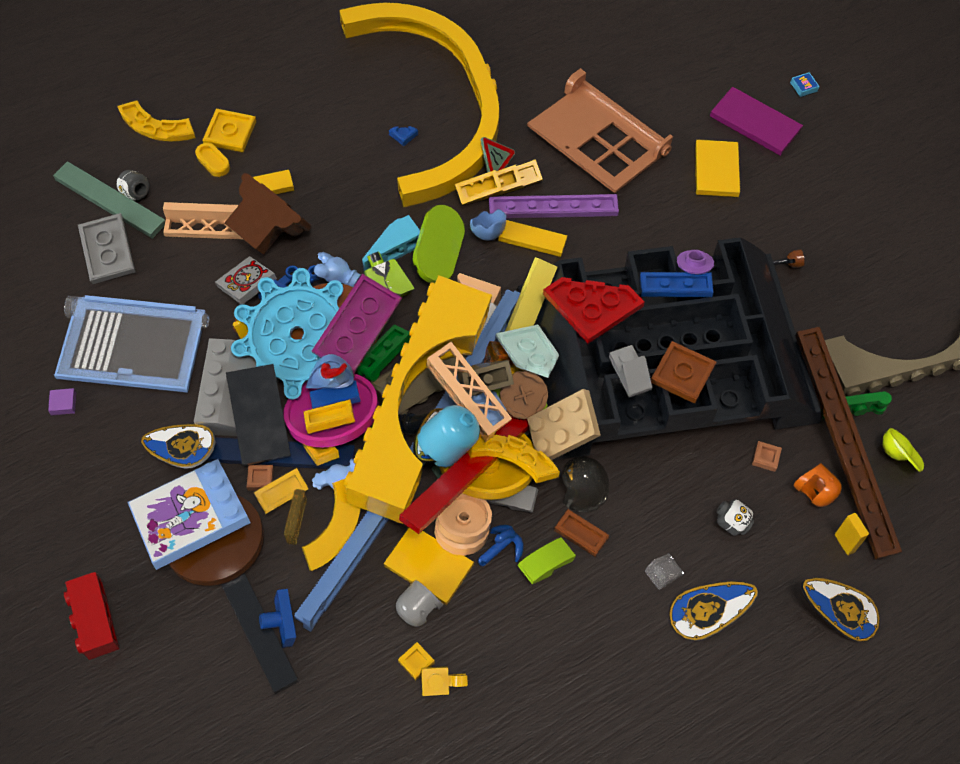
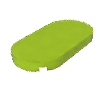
M437 205L426 213L413 253V263L418 269L417 273L428 283H435L438 275L448 279L452 276L465 233L460 215L446 205Z

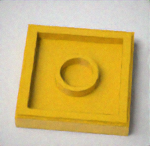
M216 109L204 135L203 143H211L218 148L244 152L255 126L256 116Z

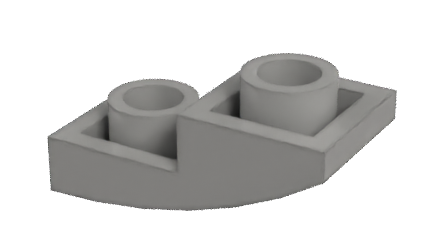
M527 486L519 493L510 497L485 500L488 504L507 506L511 510L533 513L538 489Z

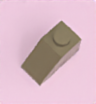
M509 360L479 363L471 366L490 391L514 384ZM457 371L459 383L470 385L471 377L469 374ZM472 390V396H473V395H476V394L483 393V392L473 391V390Z

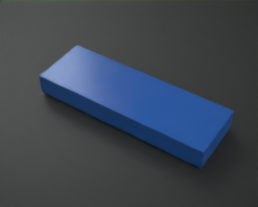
M687 272L640 273L641 297H712L714 293L712 273L698 275Z

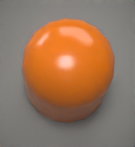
M822 463L802 475L794 483V488L799 492L805 493L811 499V503L818 507H825L834 502L842 489L838 478Z

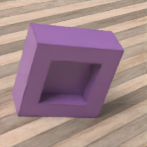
M74 388L50 390L48 411L51 415L75 413L76 392Z

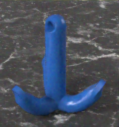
M499 525L493 527L490 533L497 534L494 540L495 544L478 558V564L485 566L512 541L515 544V562H518L523 553L522 538L515 533L512 526Z

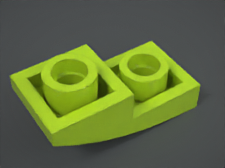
M560 537L524 558L518 563V567L530 583L534 584L550 577L555 569L573 562L576 555Z

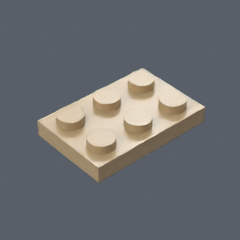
M582 389L527 418L534 449L538 452L541 450L551 460L601 436L590 392L586 389Z

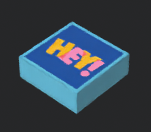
M810 72L793 77L790 82L800 97L817 92L819 89V85Z

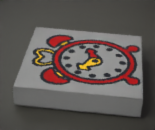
M249 256L215 281L219 289L242 305L260 292L258 290V282L262 278L269 277L272 280L277 278L275 273Z

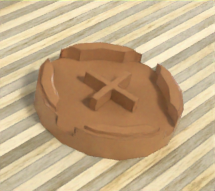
M526 370L513 373L514 384L502 387L500 398L507 410L506 412L513 417L527 419L542 411L546 406L548 399L547 386L543 379L535 373Z

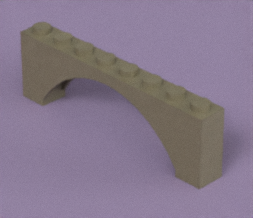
M960 334L958 339L944 351L916 360L891 359L867 352L848 342L844 335L825 340L845 397L860 395L867 391L876 392L882 387L889 385L895 387L908 380L918 381L931 374L937 376L950 369L960 370Z

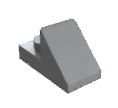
M632 345L610 352L609 359L629 397L652 390L645 356L638 357Z

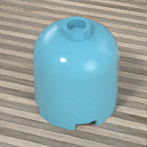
M458 405L447 406L421 427L420 433L417 435L419 446L426 456L429 455L436 461L435 465L441 467L452 466L478 441L480 434L479 422L474 414L465 407Z

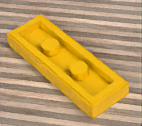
M506 220L505 229L499 236L498 241L561 257L567 241V235Z

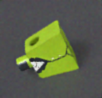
M379 251L367 256L372 268L365 270L364 275L401 297L412 293L414 287L395 259L384 262Z

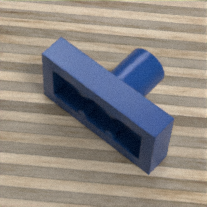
M288 589L277 590L274 598L276 612L259 614V624L261 629L279 627L282 648L293 646L296 633Z

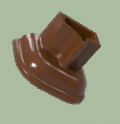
M247 173L241 176L242 183L240 184L239 193L243 200L225 221V224L252 247L264 255L282 232L291 236H297L304 231L309 232L311 230V225L292 210L289 204L263 183L260 184Z

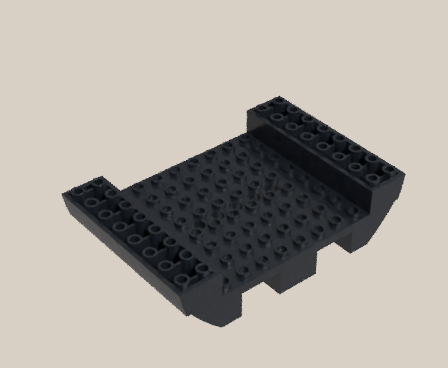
M741 237L718 240L714 255L711 256L714 260V267L707 272L712 273L714 292L712 297H641V272H685L677 264L673 246L628 251L625 267L585 272L582 257L559 260L552 264L557 266V270L551 284L561 277L572 278L571 281L586 283V280L605 282V285L619 287V284L629 285L645 302L643 308L595 340L587 343L545 297L534 325L540 326L559 354L549 377L538 375L547 386V407L582 389L589 390L601 436L553 460L588 456L591 453L592 443L769 418H772L775 429L821 423V410L795 337L796 332L771 254H765L761 249ZM519 285L516 291L521 293L524 285ZM714 335L717 337L718 341L711 342L706 338V336ZM692 338L695 344L688 345L683 339ZM662 341L678 343L716 361V365L696 403L690 402L651 383L652 390L629 397L609 359L610 352L615 351L616 347L624 348L632 345L638 357L645 356L650 380L668 349L660 344ZM639 344H646L650 349L648 351H641L637 346Z

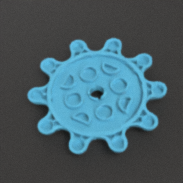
M304 268L295 270L291 284L284 288L278 287L269 277L262 278L258 282V290L262 295L260 304L254 307L242 304L234 310L235 318L247 325L248 333L244 338L232 343V353L237 357L252 356L256 360V367L273 364L276 378L281 379L284 383L285 396L292 400L299 398L303 383L308 380L315 364L321 359L312 353V349L339 310L337 300L343 293V285L341 282L333 280L323 289H315L310 284L308 270ZM300 328L304 331L301 340H295L291 337L294 329Z

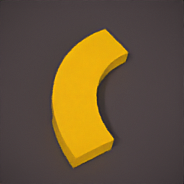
M138 100L118 106L124 121L133 130L148 138L161 141H183L196 138L189 118L161 121L154 119L143 110Z
M479 434L478 441L467 451L470 458L491 456L511 461L529 473L536 483L558 478L560 474L556 465L541 450L538 452L527 445L526 441L508 435V437L494 435L485 442Z
M346 478L332 483L335 503L333 516L328 527L314 541L302 547L310 571L332 560L341 551L357 525L360 508L347 503V494L344 493L346 487L344 486V481Z

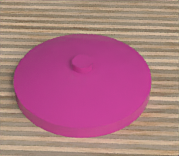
M354 374V380H356L361 402L352 404L355 422L308 434L303 411L313 409L310 391L318 389L306 388V381L303 383L299 398L288 399L284 407V420L289 433L302 444L321 448L342 445L356 439L374 422L373 415L376 407L379 405L374 386L366 378Z

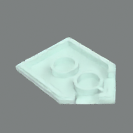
M539 325L496 333L498 341L517 368L543 377H549L559 354Z

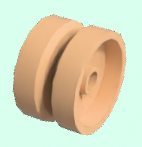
M463 493L456 498L436 518L434 534L439 545L452 554L463 556L474 554L482 549L488 539L492 511L488 502L485 499L474 498Z

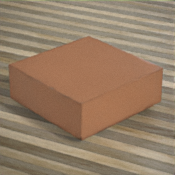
M758 441L752 465L776 472L782 448Z
M249 465L247 490L257 491L273 482V465Z

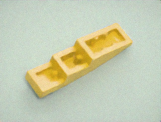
M535 159L519 166L513 165L499 171L494 170L457 183L455 187L462 205L518 190L541 182L543 179Z

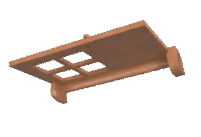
M580 68L567 80L564 91L566 96L528 122L527 126L604 186L616 193L659 158L667 156L672 149L673 136L669 135L664 139L585 81L586 72ZM611 124L628 135L615 146H612L598 135ZM592 138L608 149L606 153L595 161L579 150L580 147ZM631 139L648 150L634 162L618 151L619 148ZM613 153L629 165L615 177L598 165Z

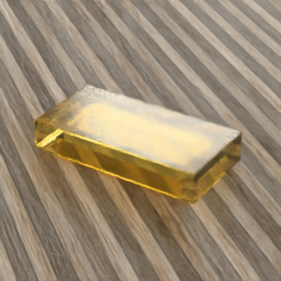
M294 490L284 531L288 544H297L307 502L304 490Z

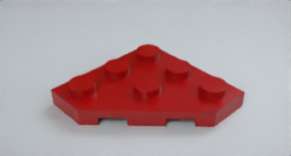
M561 277L543 289V295L587 343L595 340L643 308L645 303L629 285L619 284V287L605 285V282L586 280V283L571 281L572 278Z

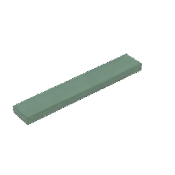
M68 161L53 175L56 181L112 215L121 213L125 223L152 239L165 226V219Z

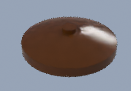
M237 495L251 522L250 524L169 563L172 570L185 581L204 586L229 582L248 570L257 559L264 540L263 524L258 512L249 501Z

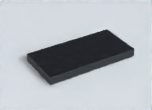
M269 364L226 372L242 465L248 466L291 457L274 365Z

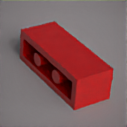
M93 572L65 582L67 591L64 592V598L68 607L71 606L73 614L69 615L72 628L74 630L77 629L78 638L75 639V644L79 654L83 653L91 660L119 650L103 581L99 575Z

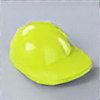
M889 428L884 434L882 441L885 453L898 461L909 460L918 472H922L924 462L921 456L904 435L893 428Z

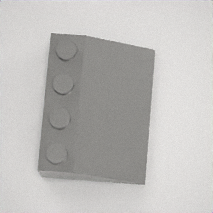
M209 338L194 417L195 425L206 426L214 435L237 436L226 372L256 367V360L252 356L237 357L232 353L231 346L235 340Z

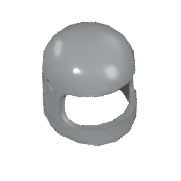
M415 580L397 599L396 611L407 624L419 627L427 622L426 617L434 608L440 610L444 603L438 600L422 583Z

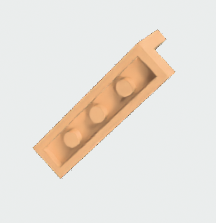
M164 202L163 211L166 217L164 236L243 239L225 224V221L238 205ZM172 222L184 225L178 230L171 229ZM197 223L205 226L201 230H193L191 228ZM218 224L226 226L222 231H215L213 229Z
M452 342L427 358V368L456 405L463 406L474 414L479 422L480 435L485 442L491 439L497 430L512 420ZM450 351L456 358L455 366L445 365L440 357ZM457 371L469 374L471 377L470 385L460 384L457 381ZM472 390L484 393L486 396L485 404L475 403L471 399ZM487 411H498L503 419L493 426L487 419Z

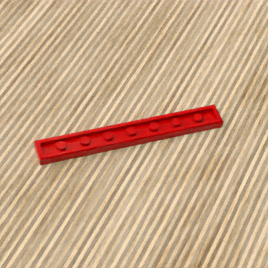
M510 415L512 420L497 430L494 435L505 437L511 435L520 438L529 429L528 420ZM466 452L400 514L399 520L420 534L485 472L498 457L479 456L470 458L468 452Z

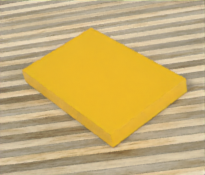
M696 140V195L739 197L738 142Z
M408 528L384 562L385 568L411 584L415 580L422 583L445 605L449 603L474 566V562L467 557L455 555L444 550L434 537L424 531L418 534L411 528Z

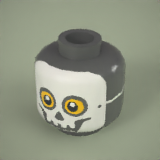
M123 171L117 179L118 191L131 200H140L149 191L150 184L148 179L138 171Z
M733 499L729 502L723 501L716 510L719 514L717 518L718 525L733 536L746 534L755 521L753 519V511L738 499Z

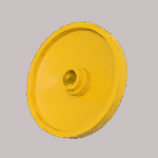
M525 434L519 438L534 448L533 443ZM498 458L463 494L479 499H502L522 491L533 478L517 464ZM440 466L441 473L444 474L451 466Z

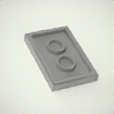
M121 213L78 225L89 279L92 284L136 272Z

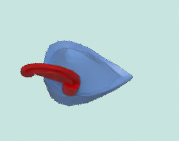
M334 354L325 355L315 364L308 378L306 388L338 389L348 387L354 380L353 370L341 357Z

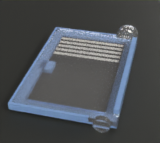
M85 295V297L67 296L64 313L66 318H71L54 374L56 379L188 393L202 329L209 326V314H206L205 310L196 309L194 306L88 295Z

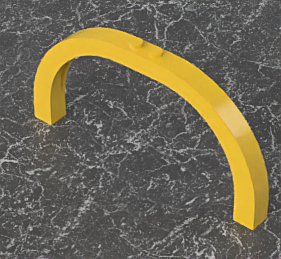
M374 3L339 10L341 26L346 38L381 31H401L418 34L443 45L463 65L479 103L482 115L479 128L472 141L461 153L433 169L397 178L398 192L403 206L407 207L440 198L456 190L455 184L473 178L485 165L480 139L486 137L495 142L497 140L499 102L496 93V81L494 78L491 79L489 64H485L472 38L448 18L434 11L413 5Z

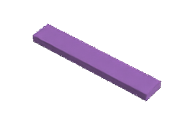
M617 194L489 197V213L493 214L497 209H500L507 215V218L618 216L619 213Z

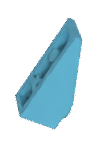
M409 215L396 219L393 223L389 224L363 257L364 272L372 268L367 258L372 253L379 251L383 261L386 262L391 259L396 260L414 251L420 230Z

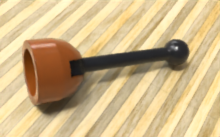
M801 249L794 250L787 255L786 259L774 260L773 263L774 265L787 263L792 268L804 267V255Z

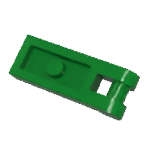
M394 324L371 347L355 373L361 376L365 375L366 379L372 382L376 381L379 378L380 372L402 350L404 343H409L410 332Z
M876 392L846 396V400L851 413L855 416H860L867 412L881 415L890 404L892 397L888 392ZM820 409L822 418H825L822 409Z

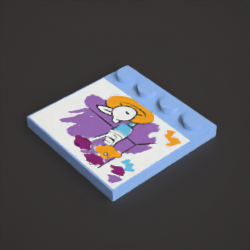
M218 459L206 463L204 466L128 502L151 562L156 570L251 523Z

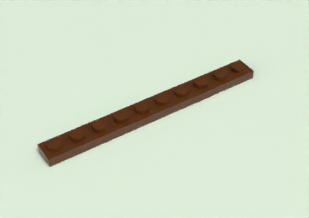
M820 326L798 331L795 337L862 523L869 532L867 537L875 559L900 554L902 550Z

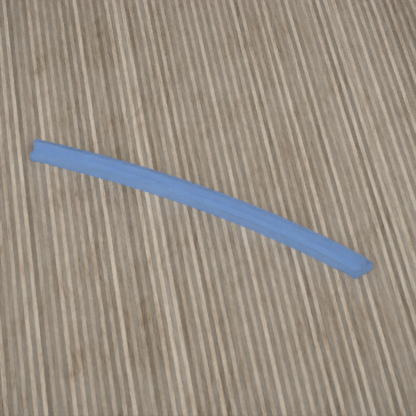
M508 289L505 291L504 296H502L501 301L496 306L497 308L491 318H489L488 323H486L487 325L483 328L484 330L479 336L472 355H467L468 357H466V361L470 366L489 362L500 343L496 333L505 332L519 298V292H512ZM445 391L436 408L444 409L447 406L456 405V403ZM414 442L412 443V445H411V447H410V450H411L412 452H413V444H414ZM367 511V514L361 519L362 521L353 531V534L349 536L350 538L346 541L341 551H339L334 561H332L327 571H325V574L319 579L318 584H316L314 589L308 594L305 602L295 612L294 618L303 623V628L310 632L312 631L323 612H326L389 520L388 518Z

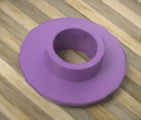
M689 250L679 254L677 264L683 271L698 275L709 272L714 267V260L703 251Z

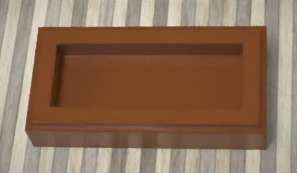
M569 509L554 528L555 532L594 557L598 555L609 539L607 533Z

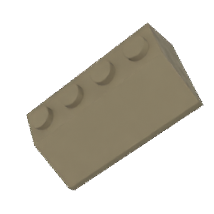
M451 357L442 360L445 365L455 366L456 358ZM393 369L379 376L376 381L370 382L376 390L381 406L384 400L382 398L383 391L387 384L391 385L393 379L391 377ZM429 369L422 372L411 383L402 398L398 415L407 413L409 411L408 408L415 404L425 402L432 393L444 390Z

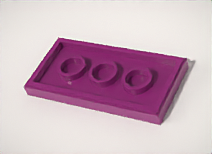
M734 87L726 93L710 113V117L780 156L803 127L802 124Z
M362 274L312 349V353L320 358L328 354L337 355L351 366L354 374L401 303L402 297Z

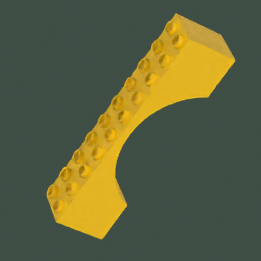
M439 275L435 283H430L427 291L426 303L422 302L418 312V316H420L418 322H414L411 327L409 343L405 342L400 354L402 356L400 364H395L391 377H393L391 385L387 384L383 391L382 398L384 400L382 406L378 405L375 409L373 427H368L365 432L363 450L358 449L354 458V471H349L344 481V486H346L344 493L347 494V503L401 524L403 523L399 520L400 514L412 503L421 481L423 463L408 447L400 428L398 410L402 398L411 383L428 369L426 366L427 358L448 343L452 342L461 355H472L488 317L492 299L491 294ZM448 351L440 359L445 360L454 357V355Z

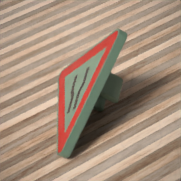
M486 137L480 139L487 172L505 169L515 155V150Z

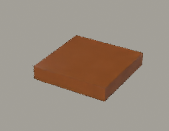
M672 341L655 370L651 383L690 402L696 403L716 365V361Z

